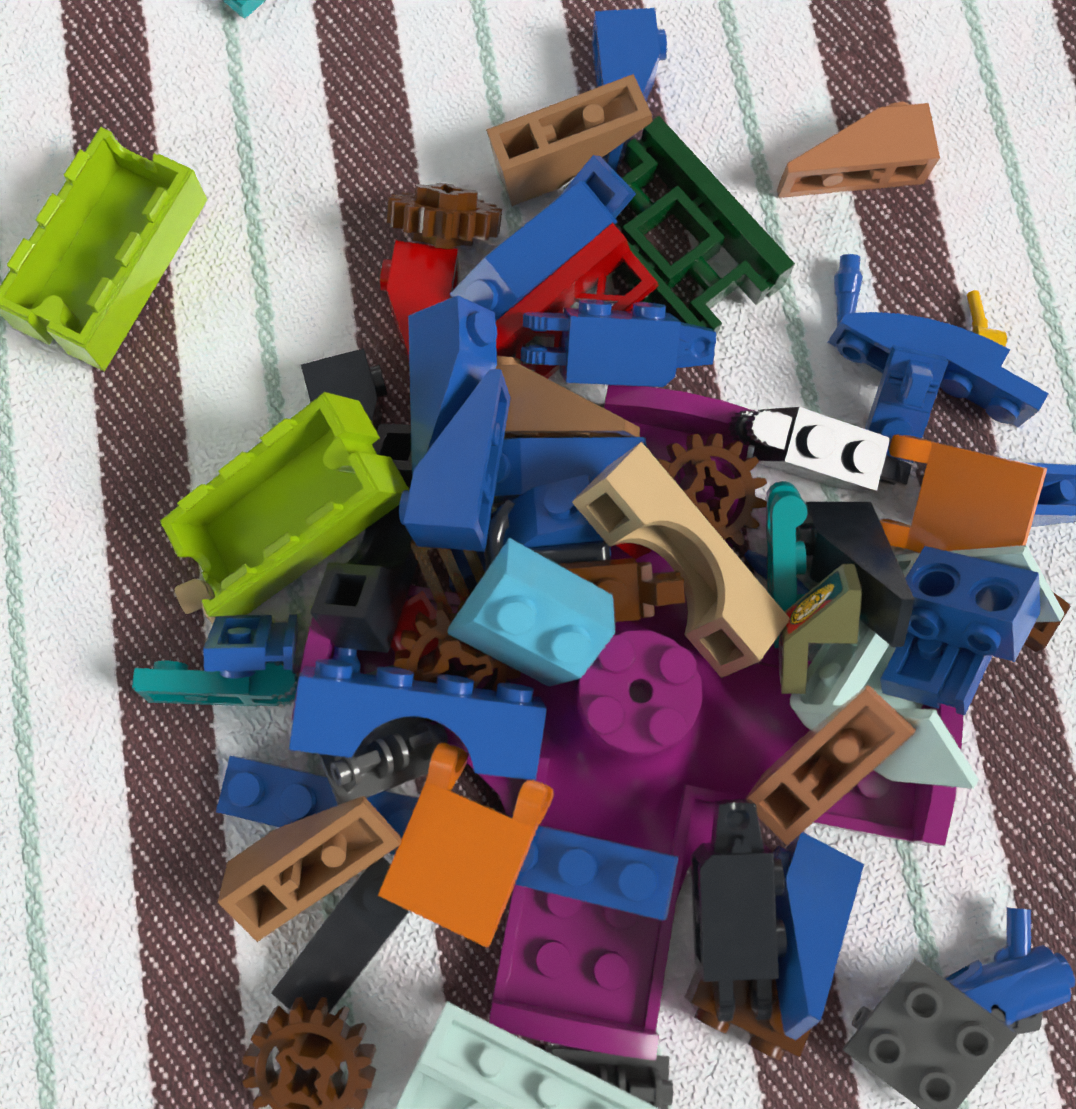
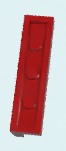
M612 223L495 322L497 327V356L512 357L516 353L515 358L521 359V348L525 347L535 336L554 337L553 347H561L562 331H533L523 326L524 313H563L564 308H570L579 300L607 301L613 305L611 310L630 311L633 308V303L642 301L658 287V283L631 252L627 239ZM624 262L640 280V283L625 296L606 295V277ZM597 285V294L588 293ZM521 361L522 366L547 379L557 372L560 365L525 364Z

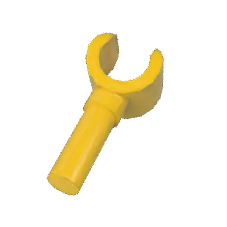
M978 290L968 292L966 296L972 317V332L1006 347V331L988 328V321L985 317L980 292Z

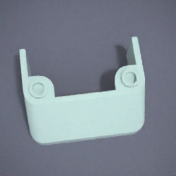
M1027 545L949 551L1039 572L1040 614L1036 622H1060L1064 616L1061 606ZM920 553L895 555L905 578ZM859 620L857 644H823L807 669L806 694H792L790 698L792 709L807 728L812 730L866 685H869L916 729L915 733L880 763L874 771L892 781L975 788L979 780L936 711L920 709L923 704L882 693L880 678L896 647H891L861 620Z

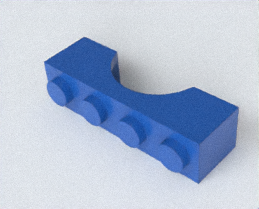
M331 659L316 660L315 667L304 666L299 675L289 750L352 758L362 740L381 724L401 717H424L445 725L457 734L470 754L475 773L536 781L547 708L541 697L533 696L534 689L531 687L513 683H499L497 691L473 688V680L452 675H439L437 683L413 680V672L392 667L377 668L376 675L352 672L353 665L351 663Z

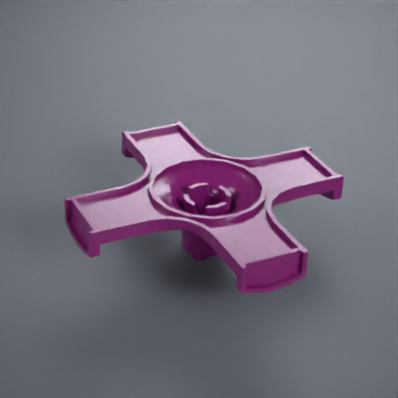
M608 385L603 405L604 409L640 427L639 437L646 438L647 449L656 459L668 462L671 458L666 446L677 442L687 450L686 439L689 435L699 434L705 446L710 434H722V448L725 449L731 442L737 441L733 440V436L729 435L731 432L728 430L730 427L728 422H731V417L740 411H754L723 400L688 392L626 385ZM743 445L739 455L741 460L747 458L749 446ZM711 458V460H715L719 472L728 478L735 477L724 463ZM683 466L674 477V481L678 486L685 476ZM704 486L703 490L696 492L697 502L706 503L708 498L714 496L713 486ZM735 499L726 514L728 520L736 510L738 499ZM724 539V541L733 550V544L730 543L727 539ZM616 545L610 546L611 560L633 558ZM652 549V552L636 559V562H651L652 573L674 571L667 561ZM410 585L405 602L423 591L436 612L437 603L443 602L449 614L457 613L461 600L467 601L469 596ZM686 595L685 603L654 606L655 616L640 617L641 620L614 622L615 634L579 679L551 687L522 672L520 678L508 679L513 684L533 688V696L541 697L547 708L536 782L550 786L553 789L554 795L540 825L678 856L668 915L665 920L514 885L488 1023L508 1033L573 1048L656 1061L660 1037L656 1028L676 903L687 871L691 866V854L701 843H711L715 801L745 799L762 774L798 740L811 731L801 722L790 705L792 694L782 693L778 667L779 648H774L772 644L761 661L721 678L684 635L688 619ZM313 617L307 636L300 674L304 666L315 667L316 660L332 659L334 656V644ZM390 646L388 653L357 650V657L361 663L360 673L367 674L376 671L379 667L393 665L395 652ZM459 657L449 659V663L455 666L456 671L466 669V665H462ZM808 661V663H807V669H808V667L810 666V664L812 663V661ZM493 674L483 677L477 689H482L490 681ZM294 702V707H293V713H292V719H291V720H293V716H294L295 702ZM923 704L920 709L935 710L959 749L962 750L963 715L957 714L956 708L941 704L938 709ZM435 720L431 722L432 725L439 723ZM442 724L447 733L448 744L464 749L468 753L466 765L474 770L470 754L462 740L450 728ZM873 770L812 824L923 846H945L957 787L892 781ZM478 774L499 795L507 816L513 818L518 795L523 783L527 780Z

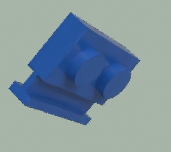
M289 614L288 622L275 623L272 622V615L216 616L203 648L204 672L220 671V675L226 678H245L254 675L256 670H266L267 662L283 661L284 670H293L298 638L297 614Z
M907 633L904 647H896L880 678L882 693L938 709L941 704L956 708L957 714L965 716L992 656L979 655L969 649L936 640L921 639L914 634Z

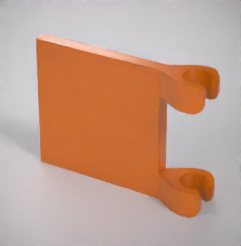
M894 435L892 437L889 448L891 456L926 463L927 466L911 526L888 518L879 520L891 546L921 553L924 546L944 551L1026 545L1047 468L937 443L915 436Z
M440 743L433 752L426 782L378 896L484 947H489L536 830L550 806L554 792L548 785L534 780H527L523 783L518 795L513 818L451 791L467 763L468 753L457 746Z

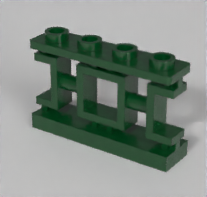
M660 116L653 119L650 124L643 128L641 139L637 141L634 138L627 143L624 161L633 170L622 177L636 193L627 204L636 217L623 226L622 234L627 239L631 252L658 283V287L640 302L665 305V313H670L682 323L710 328L716 332L717 336L722 322L710 310L738 287L757 305L764 299L765 295L771 297L784 287L795 263ZM655 174H657L671 191L653 203L641 189L653 181ZM673 214L700 244L673 265H670L644 235ZM721 247L739 264L723 278L707 263L708 260L720 252ZM624 262L614 270L628 284L629 292L640 283V280ZM690 275L705 292L690 302L689 308H687L671 289Z

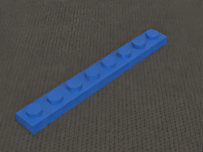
M229 756L216 812L280 828L338 806L327 776L249 758ZM386 790L366 798L402 839L419 797ZM539 825L515 885L665 920L668 915L678 856ZM398 847L387 854L395 855Z

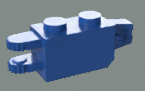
M579 300L578 308H564L563 313L527 312L523 314V326L533 331H562L561 347H545L543 345L522 347L520 361L532 364L560 365L559 372L566 383L664 387L675 378L676 368L712 365L714 361L716 332L710 328L682 323L670 313H665L666 306L662 304L639 302L633 303L632 311L611 310V302Z

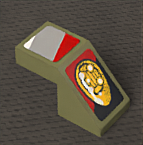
M842 564L785 611L790 619L779 634L778 654L782 693L806 694L809 643H858L862 590L854 564Z

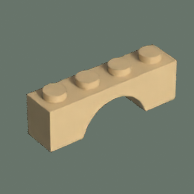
M642 442L608 465L572 501L609 546L620 543H636L646 546L664 558L674 571H680V575L684 578V592L688 606V619L684 635L721 678L761 661L788 623L790 618Z

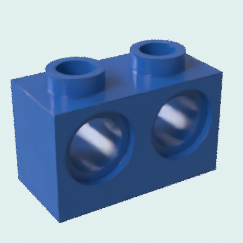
M924 546L905 578L915 599L907 633L914 634L921 639L936 640L969 649L979 655L994 656L1015 662L1040 614L1039 572Z

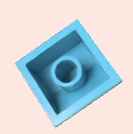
M509 538L448 627V634L551 687L581 678L615 634L613 595Z

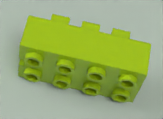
M100 127L85 152L80 149L64 173L66 182L56 196L52 193L35 220L39 225L29 241L23 238L7 263L10 271L0 285V315L14 329L47 345H50L54 339L68 355L105 372L206 204L207 198L193 169L161 154L157 155L154 153L153 161L124 148L118 143L111 131Z
M327 392L322 393L292 418L283 419L260 437L261 442L250 451L241 452L218 470L220 474L209 483L200 484L177 502L179 505L177 508L160 520L177 556L193 558L200 565L205 581L211 586L215 594L213 599L202 600V605L208 617L248 615L400 504L403 491L409 489L392 458L377 455L372 444L380 439L360 401Z

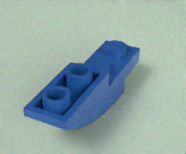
M877 312L845 314L827 342L836 347L845 359L854 363H864L882 374L892 345L946 357L948 365L940 388L951 396L966 398L984 408L992 419L1000 423L1012 424L1016 427H1020L1040 411L1049 394L1001 367L1010 349L979 334L928 318Z

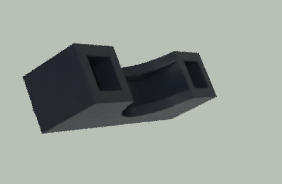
M380 424L377 430L380 439L374 442L372 446L377 455L392 458L410 490L413 477L411 425ZM399 505L365 529L357 552L345 564L328 562L310 614L336 648L389 652L423 547L416 545L405 525L401 524Z

